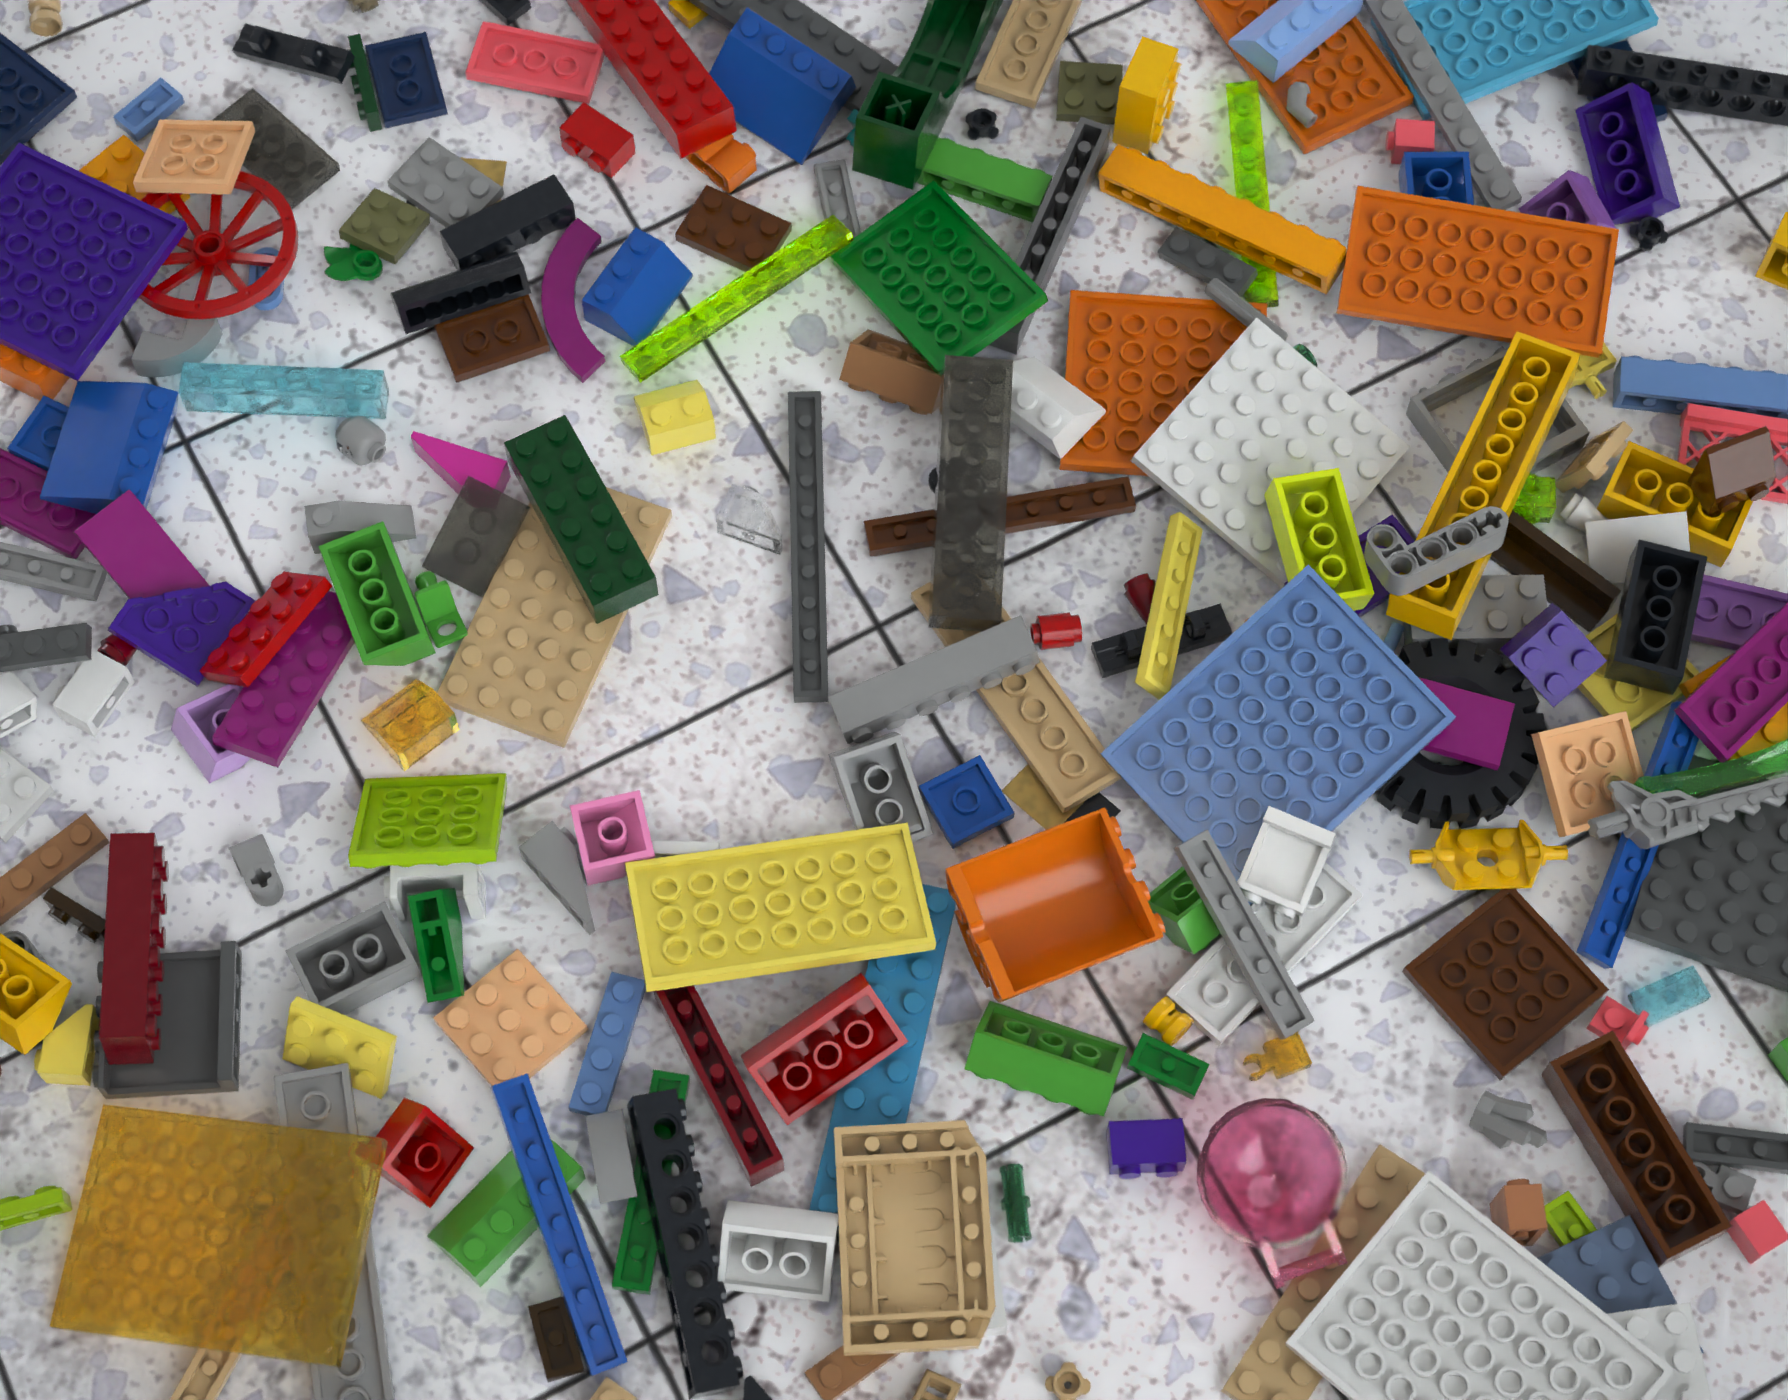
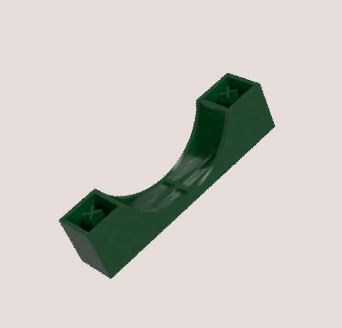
M928 0L914 38L900 65L892 75L878 72L856 116L853 171L908 189H914L1003 0Z

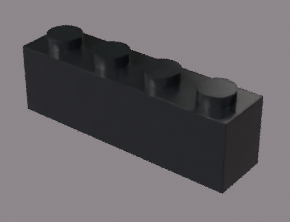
M555 174L439 231L443 249L457 270L513 253L527 244L538 242L543 236L555 230H562L568 227L571 222L576 220L574 204Z

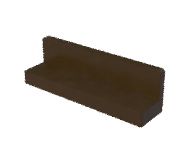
M1512 510L1508 518L1504 542L1498 550L1492 552L1490 559L1511 575H1544L1547 601L1550 604L1554 603L1570 619L1586 631H1592L1614 606L1622 590Z

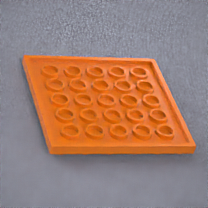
M1071 290L1065 380L1105 408L1106 413L1060 459L1059 470L1148 476L1130 460L1247 329V326L1214 300ZM1248 302L1267 317L1266 303Z

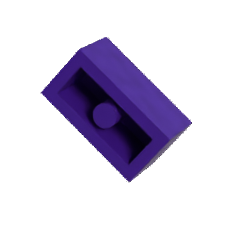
M1183 1118L1109 1121L1106 1130L1109 1174H1119L1121 1179L1138 1178L1141 1176V1173H1156L1157 1177H1173L1178 1175L1179 1171L1184 1170L1187 1160Z

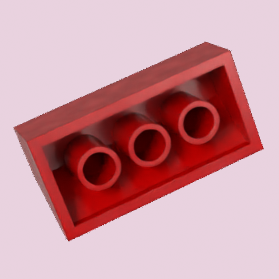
M859 973L740 1056L747 1070L784 1123L789 1125L908 1043V1040L863 974Z

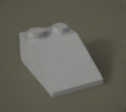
M891 732L828 754L856 830L908 823L912 842L933 835L901 734Z

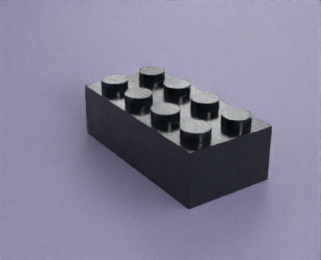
M1638 540L1629 558L1604 678L1670 695L1674 694L1684 676L1707 556Z

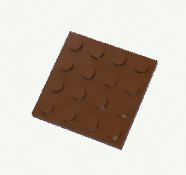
M1501 889L1406 965L1402 971L1500 1081L1602 998L1609 990L1516 889Z

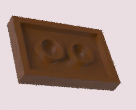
M706 185L676 231L675 237L676 241L762 279L792 231V223Z
M529 294L434 325L456 383L550 351L549 343Z

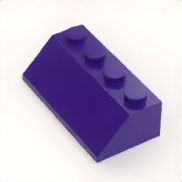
M1631 82L1575 109L1597 194L1614 225L1640 222L1645 217L1657 218L1680 208L1649 92Z

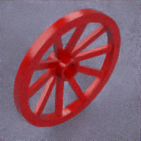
M240 171L234 188L250 192L252 195L221 234L223 194H211L209 230L203 231L180 197L183 193H147L141 201L159 209L165 203L171 201L195 238L190 240L182 237L176 246L189 252L171 253L162 266L190 264L154 288L148 284L139 298L162 313L185 319L220 318L243 311L262 301L286 278L293 266L298 250V228L292 209L285 197L273 185L262 178ZM262 200L266 201L280 217L279 220L234 239ZM283 231L282 244L277 256L237 252ZM234 263L270 268L257 281L247 286L231 268V265ZM202 271L194 301L166 295ZM223 275L237 291V293L226 297L207 300L213 276Z

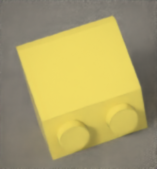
M698 379L634 396L651 455L716 439L714 417L705 390Z

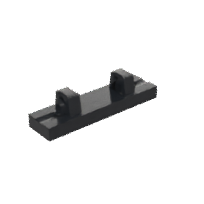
M246 23L232 49L235 55L240 58L339 84L343 83L355 58L352 52L347 49Z
M1221 604L1195 610L1185 615L1177 655L1225 641L1233 633ZM1187 625H1191V637L1187 631ZM1147 626L1092 642L1091 650L1102 678L1138 667Z

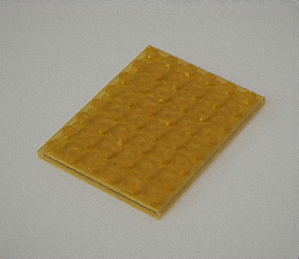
M103 1104L50 1327L66 1331L341 1368L388 1141L379 1137Z

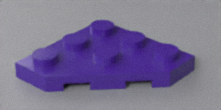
M227 582L215 583L211 586L196 589L187 588L165 592L163 595L132 598L126 601L108 627V631L198 687L204 679L199 670L207 662L208 656L227 639L229 631L243 620L255 600Z

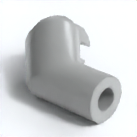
M1295 82L1287 91L1286 108L1300 123L1309 128L1318 118L1306 106L1307 94H1310V88L1304 82Z

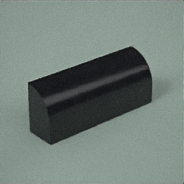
M513 252L391 292L390 294L405 334H409L530 294L531 290L524 265L518 253Z

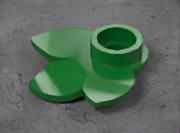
M351 243L349 248L324 247V257L330 265L324 273L334 280L349 281L357 278L369 281L378 278L382 274L383 263L373 251L363 250Z

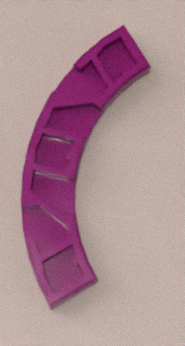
M577 217L562 234L550 254L542 281L541 303L547 334L557 351V355L569 371L583 383L605 363V356L591 343L580 325L575 308V287L579 273H581L589 256L600 245L602 239L601 235Z

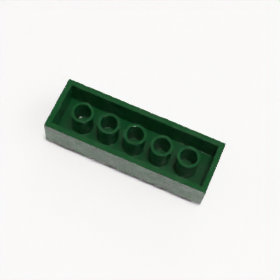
M566 415L504 442L509 465L596 624L657 596L658 588L655 574Z

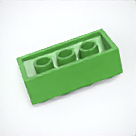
M384 521L319 546L364 665L405 666L436 653Z
M989 1001L975 1031L964 1069L973 1072L980 1078L995 1079L1006 1083L1015 1090H1027L1042 1095L1050 1102H1062L1077 1107L1081 1112L1089 1115L1098 1114L1105 1116L1128 1047Z
M551 1140L569 1194H571L586 1179L583 1168L558 1144ZM512 1150L427 1235L479 1287H482L539 1228Z

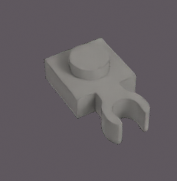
M1693 1162L1721 1208L1737 1215L1746 1211L1757 1179L1722 1164L1714 1173L1704 1163Z

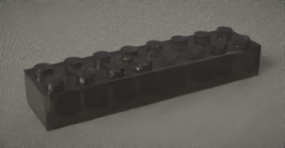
M945 355L941 374L928 628L982 632L999 625L1001 622L1013 360Z

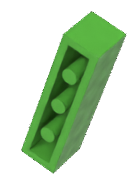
M938 137L917 183L926 186L934 180L947 194L1033 223L1053 176L1046 174L1040 169H1031L1016 164L1010 159H1001L986 154L981 149L969 148L957 144L951 139Z

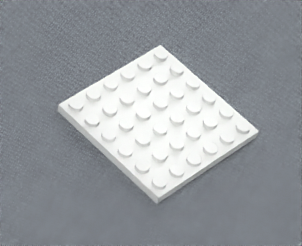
M1256 317L1135 453L1130 461L1278 586L1283 588L1288 580L1264 496L1273 478L1339 468L1351 513L1353 514L1409 449L1410 445Z

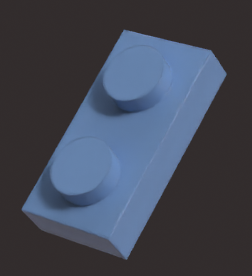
M160 77L115 114L113 118L120 128L138 142L157 126L159 120H165L183 105L185 101L182 94Z

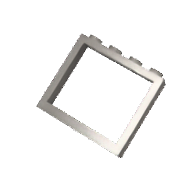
M1500 347L1493 356L1485 360L1477 359L1473 361L1464 371L1456 375L1450 373L1444 376L1437 385L1429 389L1423 387L1417 395L1410 398L1406 415L1447 472H1449L1458 451L1429 412L1494 379L1508 348ZM1565 399L1553 422L1560 434L1544 442L1529 476L1584 447L1590 432Z

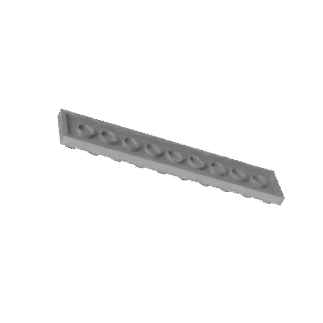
M348 1063L273 1076L314 1400H395L350 1066Z

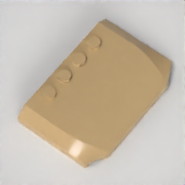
M966 1121L834 1127L844 1356L979 1349L995 1311V1291L986 1155L974 1139Z

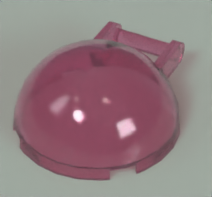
M1262 1098L1249 1101L1223 1115L1209 1130L1210 1133L1197 1160L1199 1193L1201 1201L1211 1219L1230 1237L1248 1246L1261 1248L1276 1289L1284 1287L1285 1281L1328 1265L1338 1263V1266L1348 1263L1332 1224L1346 1195L1348 1165L1343 1146L1330 1125L1315 1111L1312 1112L1287 1099ZM1325 1230L1331 1245L1330 1249L1278 1267L1273 1249H1284L1301 1245Z

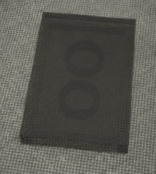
M468 476L421 567L483 598L530 507Z

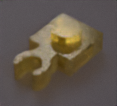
M1298 1032L1286 1039L1280 1040L1278 1037L1265 1042L1262 1046L1265 1054H1250L1243 1061V1066L1249 1063H1256L1260 1067V1071L1250 1074V1081L1260 1080L1266 1072L1273 1070L1278 1080L1310 1068L1312 1065Z

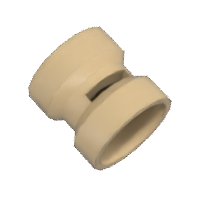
M28 0V9L32 14L29 19L30 29L33 33L48 37L62 31V18L59 15L61 11L60 0Z

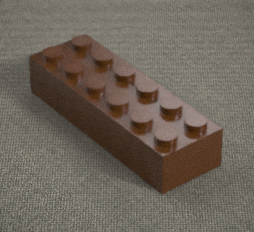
M1613 1031L1549 1062L1541 1076L1625 1217L1631 1216L1658 1268L1721 1237L1732 1227Z

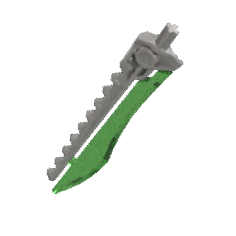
M1788 739L1771 747L1723 763L1654 777L1643 776L1639 777L1634 784L1627 781H1611L1607 788L1612 792L1611 798L1615 805V812L1588 820L1590 826L1589 834L1590 836H1595L1597 840L1623 832L1625 837L1630 838L1640 849H1648L1695 834L1698 831L1703 832L1710 825V818L1728 824L1735 817V810L1754 816L1761 809V802L1779 808L1786 801L1785 797L1788 794V775L1698 799L1694 796L1787 773Z

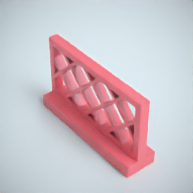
M1688 403L1680 418L1679 427H1681L1677 462L1686 465L1695 459L1698 463L1701 454L1706 448L1719 444L1724 438H1735L1766 426L1770 432L1772 448L1777 453L1773 456L1774 461L1780 457L1788 467V419ZM1690 430L1702 432L1710 443L1697 451L1689 441ZM1687 450H1688V452L1691 454V456L1686 459ZM1788 475L1780 481L1776 477L1772 483L1773 485L1769 488L1770 492L1760 500L1788 504V491L1782 485L1788 481Z

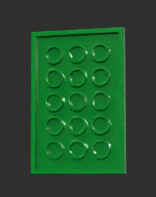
M934 180L830 255L834 265L934 372L943 378L1048 302L1046 293Z

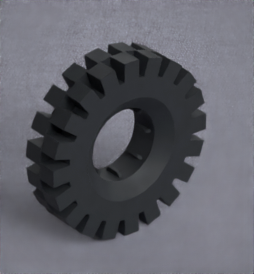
M1447 638L1430 639L1427 648L1422 649L1419 641L1403 646L1398 656L1417 677L1515 703L1498 770L1465 761L1458 765H1443L1441 762L1436 763L1429 760L1419 752L1378 789L1380 794L1377 801L1389 811L1398 805L1404 809L1401 818L1417 825L1421 817L1429 818L1430 828L1442 829L1447 821H1449V825L1451 822L1457 821L1459 829L1477 826L1481 817H1485L1487 822L1501 815L1507 805L1512 807L1520 798L1531 781L1539 763L1531 734L1545 731L1543 713L1535 712L1540 701L1533 687L1523 690L1521 685L1525 676L1514 665L1506 671L1502 669L1500 664L1503 656L1489 648L1483 657L1475 654L1476 643L1459 640L1455 649L1449 648Z

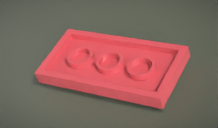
M483 21L466 69L467 80L589 104L605 54L599 44Z

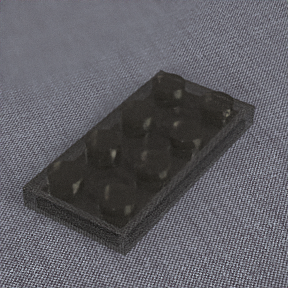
M253 88L212 120L253 121L255 134L244 159L243 166L253 175L273 185L285 197L291 209H294L340 171L337 161Z

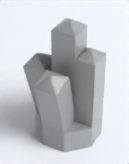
M1488 1091L1483 1093L1470 1120V1127L1484 1133L1499 1148L1509 1146L1511 1140L1522 1146L1529 1143L1537 1148L1547 1142L1546 1131L1526 1122L1534 1114L1531 1104L1501 1098Z

